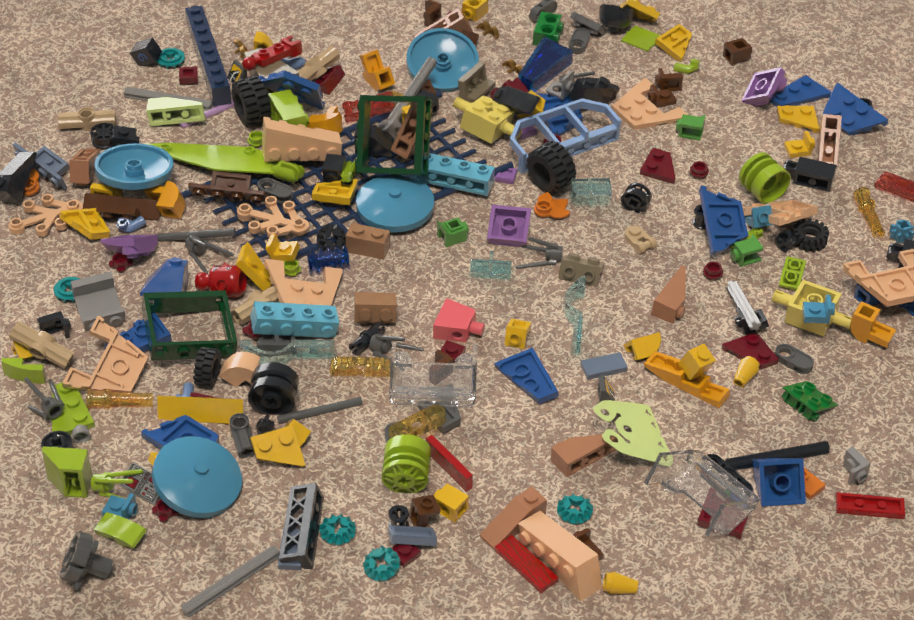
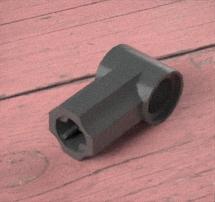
M242 413L234 414L231 416L229 424L238 457H252L254 450L250 437H253L249 425V418Z

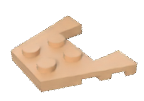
M647 78L641 80L612 105V110L634 130L654 127L657 124L663 123L673 124L678 119H681L683 114L688 115L680 107L663 113L644 96L650 92V85H652Z
M797 200L770 202L769 205L772 208V214L769 215V223L778 226L800 219H807L817 214V206ZM752 203L751 207H744L742 205L744 216L752 215V208L766 205L761 203Z
M914 249L900 251L898 258L904 267L869 274L861 260L843 264V271L886 307L914 301Z
M266 259L264 262V267L270 274L269 279L277 290L276 295L280 303L331 306L343 269L325 267L323 270L324 283L285 278L284 261Z
M97 316L89 335L108 342V345L92 376L71 367L62 383V387L131 395L148 361V356L132 342L125 340L119 335L113 326L110 327L106 324L101 316Z

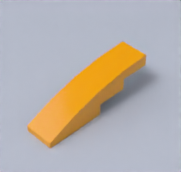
M654 351L645 361L644 367L662 380L715 407L720 408L730 396V389L711 383V376L703 374L690 380L678 364L680 359Z

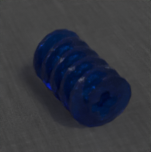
M342 245L341 251L338 246H334L333 252L330 247H326L325 253L320 247L317 254L311 248L309 255L307 254L309 274H312L313 268L316 269L317 273H320L321 267L331 266L332 268H337V265L343 271L346 264L350 269L346 245Z

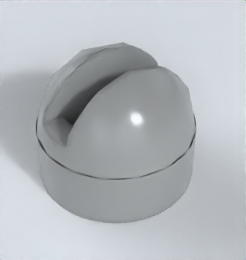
M77 425L72 430V438L75 443L78 444L90 440V432L85 425Z

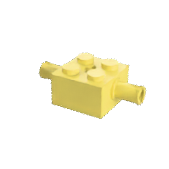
M459 96L455 99L453 107L464 112L460 124L461 129L491 144L505 133L510 136L512 135L515 125L511 124L515 111L493 101L490 97L482 96L473 103H469ZM520 129L516 139H519L523 129Z
M802 280L794 295L784 293L778 289L773 294L772 302L787 306L785 323L823 337L832 324L842 326L848 330L851 329L852 317L838 312L842 293ZM826 295H831V303H835V314L831 315L829 324L804 323L803 302L824 303Z

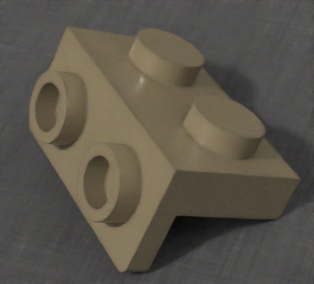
M478 62L458 80L461 98L471 102H475L496 85L495 81L487 79L485 63Z
M569 253L561 259L558 278L597 287L605 263L600 262V259L589 257L588 259H583L578 254Z

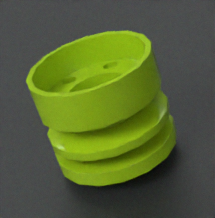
M760 152L746 161L739 172L738 179L739 183L752 192V195L761 203L768 204L779 199L787 191L791 182V175L769 154Z
M403 434L389 439L384 449V462L381 474L384 485L394 492L417 493L423 490L428 484L431 458L429 444L422 438L414 435Z

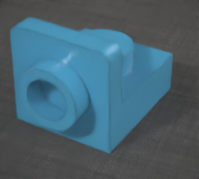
M769 205L754 207L751 209L752 216L745 217L746 224L753 228L773 225L769 223V215L772 214V208Z
M826 295L824 303L803 302L804 323L829 324L831 315L835 314V303H831V295Z
M130 493L127 499L111 495L102 510V516L109 512L126 519H130L131 516L134 517L138 511L135 494Z

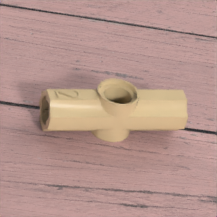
M332 45L329 46L318 56L316 55L308 60L298 70L299 76L310 81L317 79L327 71L328 67L340 59V53Z
M83 107L78 112L58 113L59 129L81 128L84 131H90L93 126L99 123H111L116 126L115 110L94 111L90 107Z
M275 285L263 292L260 290L253 291L246 302L231 310V316L238 325H243L250 321L254 301L279 303Z
M20 321L15 324L9 335L10 339L28 348V351L36 358H46L63 369L69 365L75 352L57 343L55 338L45 331L38 332Z

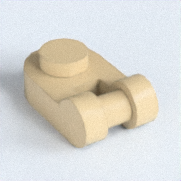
M633 225L626 228L625 239L639 254L644 253L646 249L657 247L656 239L650 237L641 227Z

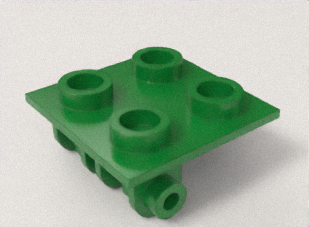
M809 381L782 388L785 390L782 394L783 401L793 407L794 410L798 409V413L801 414L803 412L802 415L809 421L813 420L816 422L820 417L818 412L838 406L831 396L820 392Z

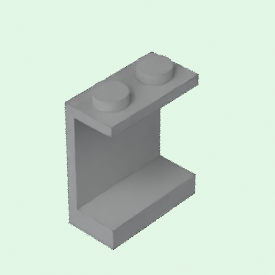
M111 271L71 281L73 297L85 332L90 331L97 316H101L104 322L111 326H118L126 321L125 310L121 308Z

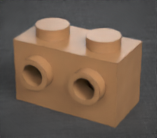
M351 223L346 234V252L384 260L390 248V231Z
M354 292V322L361 324L375 322L382 324L396 323V293Z

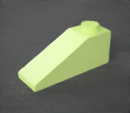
M170 97L148 99L146 111L150 126L205 121L206 119L202 102Z

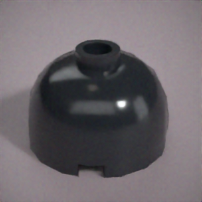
M600 4L599 20L603 26L608 28L609 32L618 33L619 30H624L630 26L635 10L627 7L624 10V8L617 5Z

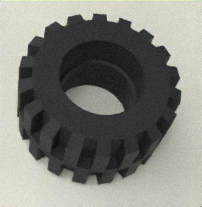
M254 75L233 82L232 99L236 112L243 124L248 127L263 122V116L271 118L270 99L263 82L258 76Z
M546 142L531 151L526 158L528 173L532 181L542 191L555 194L572 184L576 179V166L573 158L567 149L561 144L559 145L558 142Z

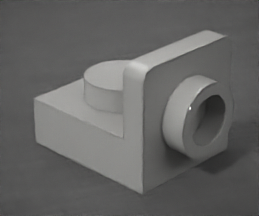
M854 447L847 449L843 463L850 472L848 484L851 486L857 482L863 483L869 476L871 463Z

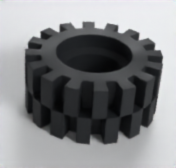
M808 218V221L806 219H802V222L797 221L792 233L793 237L797 238L794 246H799L801 251L806 249L805 252L809 253V250L815 253L816 249L820 252L827 245L828 227L824 226L823 222L819 224L817 219H815V222L812 221V218ZM804 234H812L816 237H808Z
M201 347L198 350V356L195 358L196 363L194 362L195 369L193 370L195 385L214 387L218 379L217 376L220 373L219 368H221L220 350Z

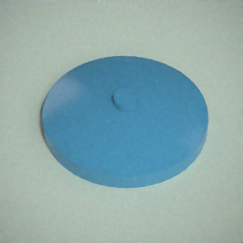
M447 28L430 29L419 34L409 45L406 58L407 69L413 79L428 57L435 58L436 66L427 79H430L435 91L440 90L441 92L459 90L458 80L479 62L478 51L473 42L464 34Z
M133 143L114 146L100 153L95 159V174L97 178L104 184L119 189L139 190L151 188L167 181L173 173V159L171 155L159 147L148 144Z
M383 175L368 181L360 188L356 197V210L361 220L370 227L385 229L390 232H405L418 228L429 220L434 211V195L428 185L412 176Z
M188 436L170 441L159 451L152 467V481L159 497L175 511L191 517L207 518L225 512L236 501L242 486L241 470L233 455L220 444L202 437Z

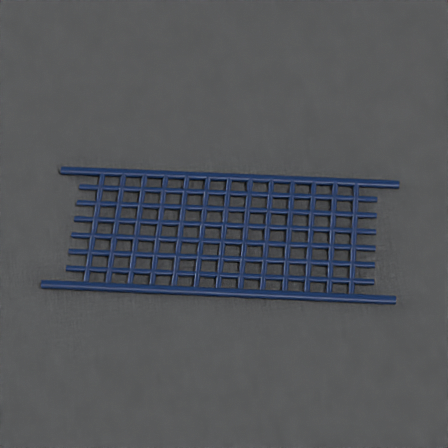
M439 90V91H436V94H437L436 96H438L439 98H441V97H442L441 91H440V90ZM393 109L370 117V125L387 119ZM445 118L431 122L430 131L434 136L430 137V142L439 139L444 146L435 150L430 147L429 153L438 155L449 150L454 155L452 158L465 160V157L476 153L475 148L461 154L454 149V147L466 143L465 138L450 144L443 138L455 133V128L439 133L434 128L445 123ZM357 123L343 128V131L339 133L340 137L346 135L351 140L342 144L341 154L346 156V162H354L353 159L357 158V153L349 155L344 150V148L354 145V136L351 133L356 131ZM393 152L392 157L382 156L377 159L368 154V159L370 160L368 167L383 168L379 163L391 159L396 164V166L391 168H405L414 164L415 154L411 156V160L401 163L396 158L398 154ZM483 159L475 163L486 164L487 161ZM312 161L293 163L300 166L306 164L311 171L305 173L302 178L296 181L304 188L293 192L292 201L297 205L295 211L301 210L306 216L303 219L311 222L316 229L290 240H286L283 235L277 237L281 242H299L303 240L308 245L298 251L295 259L320 250L318 244H313L308 238L316 235L323 227L316 221L319 217L328 215L333 220V222L328 224H337L340 228H344L345 234H347L349 229L342 223L355 219L358 224L369 226L361 220L358 213L349 205L337 204L328 208L325 203L310 200L302 204L296 198L307 192L312 196L316 184L309 186L303 179L316 175L321 181L318 183H323V175L320 173L323 166L316 169L311 163ZM508 162L496 167L494 176L499 172L502 173L508 171L509 168H514L513 163ZM231 172L234 174L251 175V186L254 184L257 186L258 181L263 178H273L286 185L293 184L287 181L283 182L272 174H265L256 178L253 173ZM359 173L364 179L358 181V186L376 177L389 174L368 176L366 173ZM211 180L208 181V182H205V183H203V184H205V185H210V184H211ZM425 183L428 187L433 186V184ZM439 186L442 190L433 194L434 202L461 190ZM189 189L181 192L184 199L193 196ZM212 196L203 199L205 204L217 200ZM223 197V201L227 205L212 211L214 215L228 209L233 211L236 216L222 221V225L226 226L239 220L236 208L238 205L248 202L253 210L260 212L268 208L265 204L258 207L256 203L250 200L242 199V201L231 202L227 197ZM356 197L352 199L351 204L356 203ZM277 203V206L280 212L282 213L283 217L286 219H290L289 215L285 213L280 204ZM318 203L323 211L311 215L306 208ZM345 208L350 215L338 219L333 212ZM241 221L245 227L237 230L236 236L249 231L248 221ZM258 233L252 234L255 239L247 242L251 246L256 243L262 246L264 250L256 253L259 258L267 255L266 243L264 242V240L269 239L267 234L259 236ZM331 236L326 241L329 240L335 244V241L339 238Z

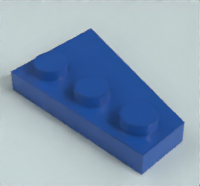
M804 75L787 85L784 90L776 92L770 103L776 107L786 105L798 106L804 102L817 101L819 98H829L832 92L807 75Z
M151 313L156 342L172 340L171 333L156 313ZM138 319L133 323L131 329L122 331L119 334L125 340L132 342L142 352L149 350L144 319Z
M533 347L494 363L496 369L538 404L559 397L557 388Z

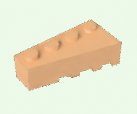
M263 116L262 153L264 162L281 160L325 161L327 154L341 155L342 143L339 132L316 127L314 129L307 128L302 124H288L287 121H274Z
M541 511L518 523L519 539L522 544L528 546L559 577L558 579L579 601L584 600L602 588L599 559L596 552Z

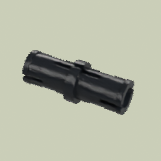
M375 322L373 326L368 330L362 331L359 337L349 344V350L351 351L354 347H357L352 353L358 355L369 346L374 334H383L385 332V327L383 326L377 330L382 323Z

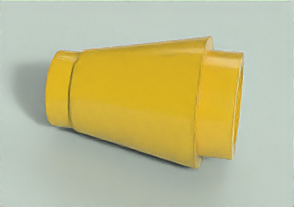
M750 356L741 359L733 383L743 388L759 372V362Z
M614 571L605 573L603 591H607L608 594L637 593L638 580Z

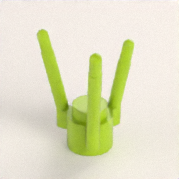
M143 470L95 473L91 479V489L99 492V496L110 498L113 495L124 498L110 493L109 490L113 489L114 484H132L133 480L114 479L113 477L142 474Z

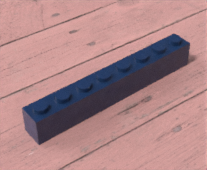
M203 6L185 8L187 27L213 107L232 104L230 84Z

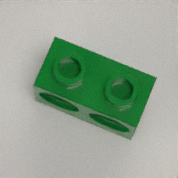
M541 11L533 31V45L554 48L555 43H559L560 33L564 29V22H561L562 15Z

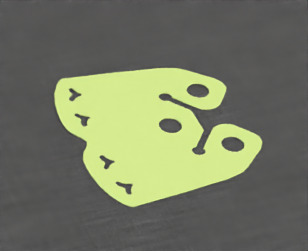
M604 400L594 406V412L604 421L611 422L616 417V413L621 415L615 421L618 432L629 440L630 443H627L614 430L607 429L602 434V437L608 444L619 452L665 465L670 463L671 454L665 440L660 435L661 431L648 405ZM601 409L607 410L609 415H603ZM623 426H629L632 432L625 431ZM611 435L618 439L617 443L610 440Z

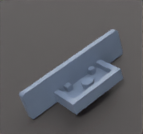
M16 142L12 144L15 149V156L19 152H28ZM43 146L36 152L37 155L32 168L36 169L44 179L48 178L54 187H60L65 191L68 188L61 175L69 170V164L46 146Z

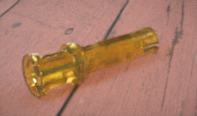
M860 187L856 189L853 197L858 202L859 211L864 213L872 236L877 238V233L879 237H883L885 230L875 211L876 203L870 197L871 192L869 188Z
M87 388L86 392L87 408L91 406H105V408H109L111 405L153 406V393L112 392L110 389L92 391L91 388Z

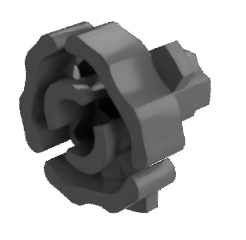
M82 531L75 533L65 553L61 566L68 569L61 568L59 573L60 579L73 583L72 589L74 590L79 589L86 572L106 579L113 564V559L95 553L99 541H93V535Z

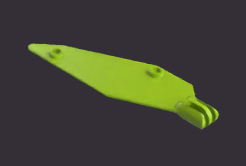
M187 143L148 144L165 150L173 159L214 171L272 174L277 179L295 183L305 174L302 166L287 161L264 162L262 150L255 149L252 146Z

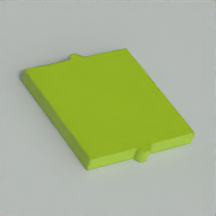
M635 25L630 31L626 32L621 42L648 52L653 46H656V38L661 35Z

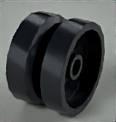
M268 362L259 365L252 373L251 386L248 392L249 404L254 410L265 415H283L291 412L296 402L299 376L295 370L282 363Z

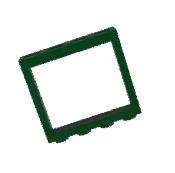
M360 95V100L357 104L359 119L357 120L356 173L428 176L432 98L426 96ZM371 102L417 103L414 169L368 167Z
M226 290L143 293L142 313L151 361L195 359L201 347L220 350V358H228L236 353L238 342ZM219 311L225 340L156 342L151 313Z

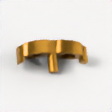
M486 21L476 26V29L484 30V36L490 33L495 37V40L500 36L497 27H491Z
M236 39L233 43L237 44L239 48L234 52L236 54L240 52V58L243 59L244 52H248V49L243 42Z
M508 59L502 63V66L510 68L507 70L508 73L515 71L519 78L524 76L523 67L520 64L516 65L513 59Z

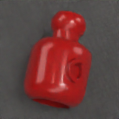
M226 262L223 265L213 266L209 274L200 272L195 276V287L197 290H226L227 298L242 296L247 286L246 274L237 265H229Z

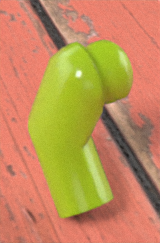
M691 59L688 65L675 63L673 71L685 74L695 72L700 67V61L698 59Z

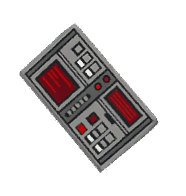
M133 462L127 470L142 469L143 473L124 476L122 479H132L133 483L119 484V486L155 505L161 498L154 488L152 472Z

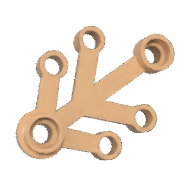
M51 194L43 195L41 197L43 206L58 208L54 210L37 206L33 200H26L23 202L24 211L39 215L24 220L13 218L9 223V230L12 234H21L25 231V227L44 221L42 224L36 226V233L40 237L46 236L49 233L48 230L54 221L57 230H65L67 223L57 218L60 215V211L83 209V204L78 200L64 202L53 199Z
M274 196L265 198V206L270 209L272 215L253 210L247 203L241 204L237 209V216L241 221H249L252 218L266 221L262 223L258 221L249 222V232L252 234H257L267 229L268 238H270L271 234H276L278 237L291 232L295 236H303L309 229V222L299 218L293 201L283 203V211L289 215L290 219L283 217L277 206V198Z

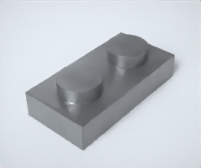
M574 11L572 12L570 18L575 21L574 25L584 28L585 26L589 28L590 33L596 36L598 33L603 36L606 34L607 29L601 24Z

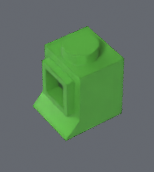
M683 114L676 124V130H679L678 137L700 141L706 115L697 117Z
M459 218L443 223L437 221L438 238L444 236V246L446 248L467 241L469 228L466 222H461Z
M752 234L750 239L735 242L733 250L730 251V256L734 262L736 261L740 267L760 262L762 259L757 252L763 251L764 248L754 234Z

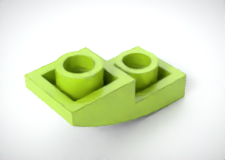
M786 256L779 287L797 290L803 277L806 260Z
M23 358L1 359L4 375L25 382L24 378H28L32 383L45 384L46 375L43 364H24Z
M109 512L104 514L93 529L97 535L114 539L117 544L130 548H135L147 531L143 526Z

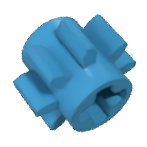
M897 220L896 225L891 224L890 238H893L897 243H904L905 239L913 240L914 226L907 220Z

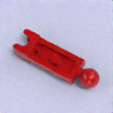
M287 36L281 39V43H275L273 46L260 49L258 52L251 54V57L244 58L242 66L245 70L252 71L256 68L257 64L264 67L289 56L294 58L302 54V43L300 40L292 42L293 36Z

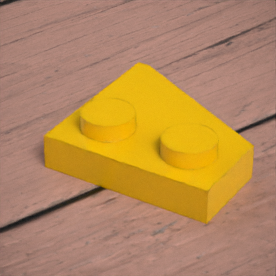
M626 0L620 5L624 10L625 7L635 10L634 17L646 21L655 22L660 15V12L656 11L654 7L645 6L639 0Z
M678 24L657 37L655 44L672 58L681 62L691 40L692 33L681 24Z
M777 106L776 111L780 123L793 125L800 129L805 127L812 129L814 133H819L814 106Z
M352 179V184L341 185V181L316 183L312 192V200L322 203L330 202L339 205H350L358 188V179Z
M96 208L60 211L59 218L90 240L109 238L110 230L101 215L96 211Z
M248 242L241 247L236 265L264 291L271 286L270 274L265 269L264 264Z
M293 425L250 437L256 460L272 461L298 467L306 466Z

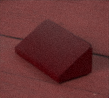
M340 65L328 67L327 71L315 83L320 84V91L322 93L330 95L346 74Z

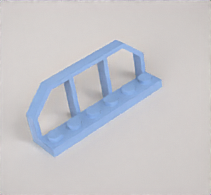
M583 98L518 120L510 137V146L519 156L518 171L521 174L528 172L526 165L528 154L516 141L520 129L535 124L548 141L558 142L559 145L561 144L567 149L572 157L619 140L622 120L608 104ZM583 108L605 113L613 124L589 132L572 111ZM564 114L581 135L560 142L543 121Z

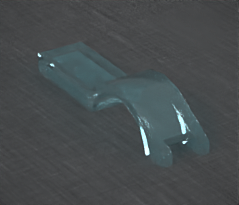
M580 276L567 290L564 298L565 317L574 325L571 355L580 356L583 312L574 308L571 303L579 298H584L585 288L583 287H585L586 276Z
M239 340V347L242 348L243 352L253 353L261 357L259 364L268 362L287 364L292 359H335V340H291L289 345L277 351H264L254 346L251 340Z

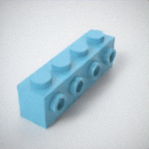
M429 153L428 176L414 175V178L424 183L488 196L494 183L495 167Z
M254 301L250 315L253 334L332 338L336 336L339 326L336 306Z

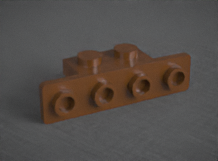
M213 171L210 185L188 184L190 192L198 197L210 195L216 199L227 197L235 201H242V199L250 200L253 203L265 202L267 197L264 191L250 190L252 183L251 175Z
M85 193L83 209L96 208V211L102 214L104 218L113 219L114 216H121V218L133 221V218L142 216L143 219H160V212L156 207L158 200Z

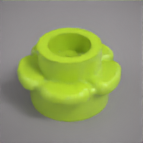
M251 132L247 140L248 144L253 147L261 146L263 132Z
M296 259L294 261H284L285 275L296 276L297 273H300L301 266H299V262Z

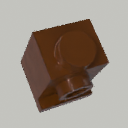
M744 38L724 43L723 57L731 66L751 58L752 47Z

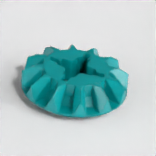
M166 48L162 50L156 61L157 64H160V67L166 66L168 69L172 66L175 69L176 65L181 66L182 62H185V54L177 48Z
M66 277L59 280L53 289L57 300L62 299L64 303L68 300L74 302L73 293L71 291L67 292V289L72 290L71 281L80 278Z
M572 493L571 496L564 495L563 499L558 501L557 513L567 523L582 524L591 518L593 505H591L590 499L583 497V494L575 496ZM571 505L575 507L579 506V510L575 508L571 509Z
M342 513L339 516L332 514L330 518H324L323 523L320 524L319 532L325 542L332 545H342L354 538L356 525L350 516L344 517ZM340 523L341 528L335 534L334 528Z
M381 545L380 548H372L368 555L365 554V560L362 564L365 574L370 579L385 581L397 573L400 559L397 552L391 547L385 548ZM384 558L387 565L381 564L378 567L376 561H381Z

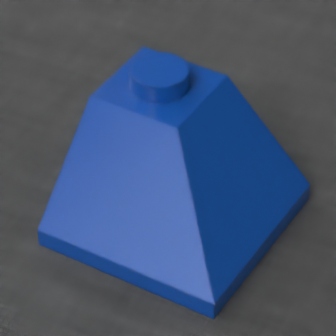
M177 257L167 259L147 278L140 291V296H143V293L184 292L188 285V260H182Z
M803 458L753 459L754 481L761 507L806 504Z

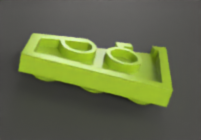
M62 383L56 384L55 387L65 406L63 407L62 414L56 419H52V432L64 431L72 435V430L77 425H85L88 429L95 427L94 421L78 389L64 388Z

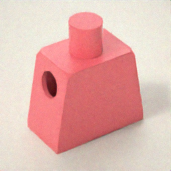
M446 298L433 324V338L466 343L471 333L482 336L485 324L476 322L475 309Z

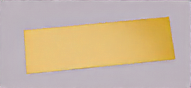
M157 396L158 419L175 420L178 417L187 415L197 422L229 424L231 416L237 413L243 414V399Z

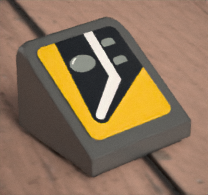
M234 60L227 78L232 83L247 78V70L243 68L239 61Z
M600 375L597 389L599 403L604 400L615 401L613 387L603 375Z

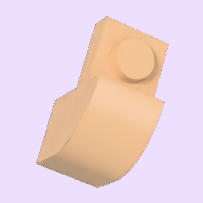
M237 352L224 361L219 377L236 387L245 380L251 384L252 373L256 367L261 365L259 364L261 357L249 352Z

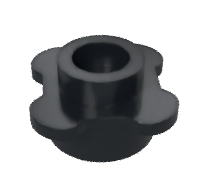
M791 230L779 233L776 238V243L781 247L782 252H787L797 242V238L793 237Z
M267 414L264 419L260 418L257 422L255 429L258 435L273 430L275 423L269 419L270 415Z

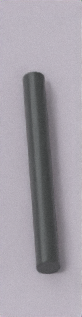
M236 229L159 233L157 236L158 241L186 240L190 235H196L199 238L236 236Z
M361 397L279 415L277 416L278 424H283L292 419L300 420L360 406L363 403Z

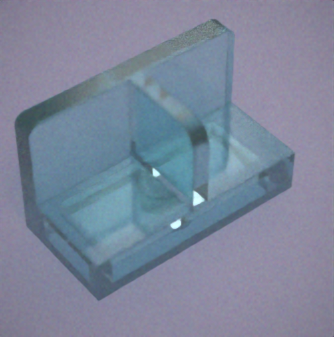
M610 178L571 179L570 198L588 197L589 207L593 206V197H611Z
M490 250V260L471 259L470 278L510 280L512 262L493 260V251Z

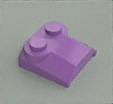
M779 67L754 73L741 102L753 106L768 104L776 92L785 89L787 85V78L784 76L785 71Z
M492 205L487 241L495 245L514 247L526 245L530 227L531 208Z
M157 234L122 235L103 238L101 243L107 250L127 255V258H138L139 256H149L152 251H155L154 248L158 243Z

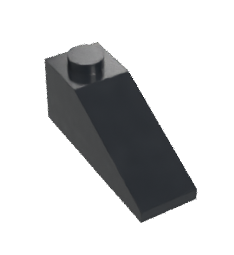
M509 86L499 87L493 95V101L507 106L515 111L514 114H532L541 99L536 95Z
M35 151L19 152L0 171V201L3 203L16 204L21 202L37 155Z

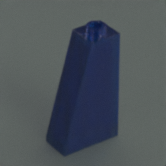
M544 36L520 71L518 78L529 92L531 89H537L538 91L572 64L573 50Z

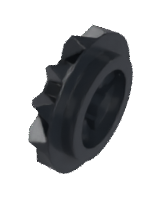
M337 224L323 226L317 233V244L320 250L328 255H337L339 251L343 252L346 248L344 228H340ZM331 234L333 235V237L339 238L335 241V245L332 241H326L328 238L331 237Z

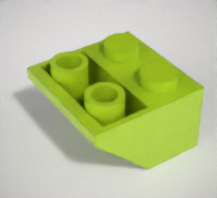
M42 447L47 478L65 497L87 498L92 479L88 450Z

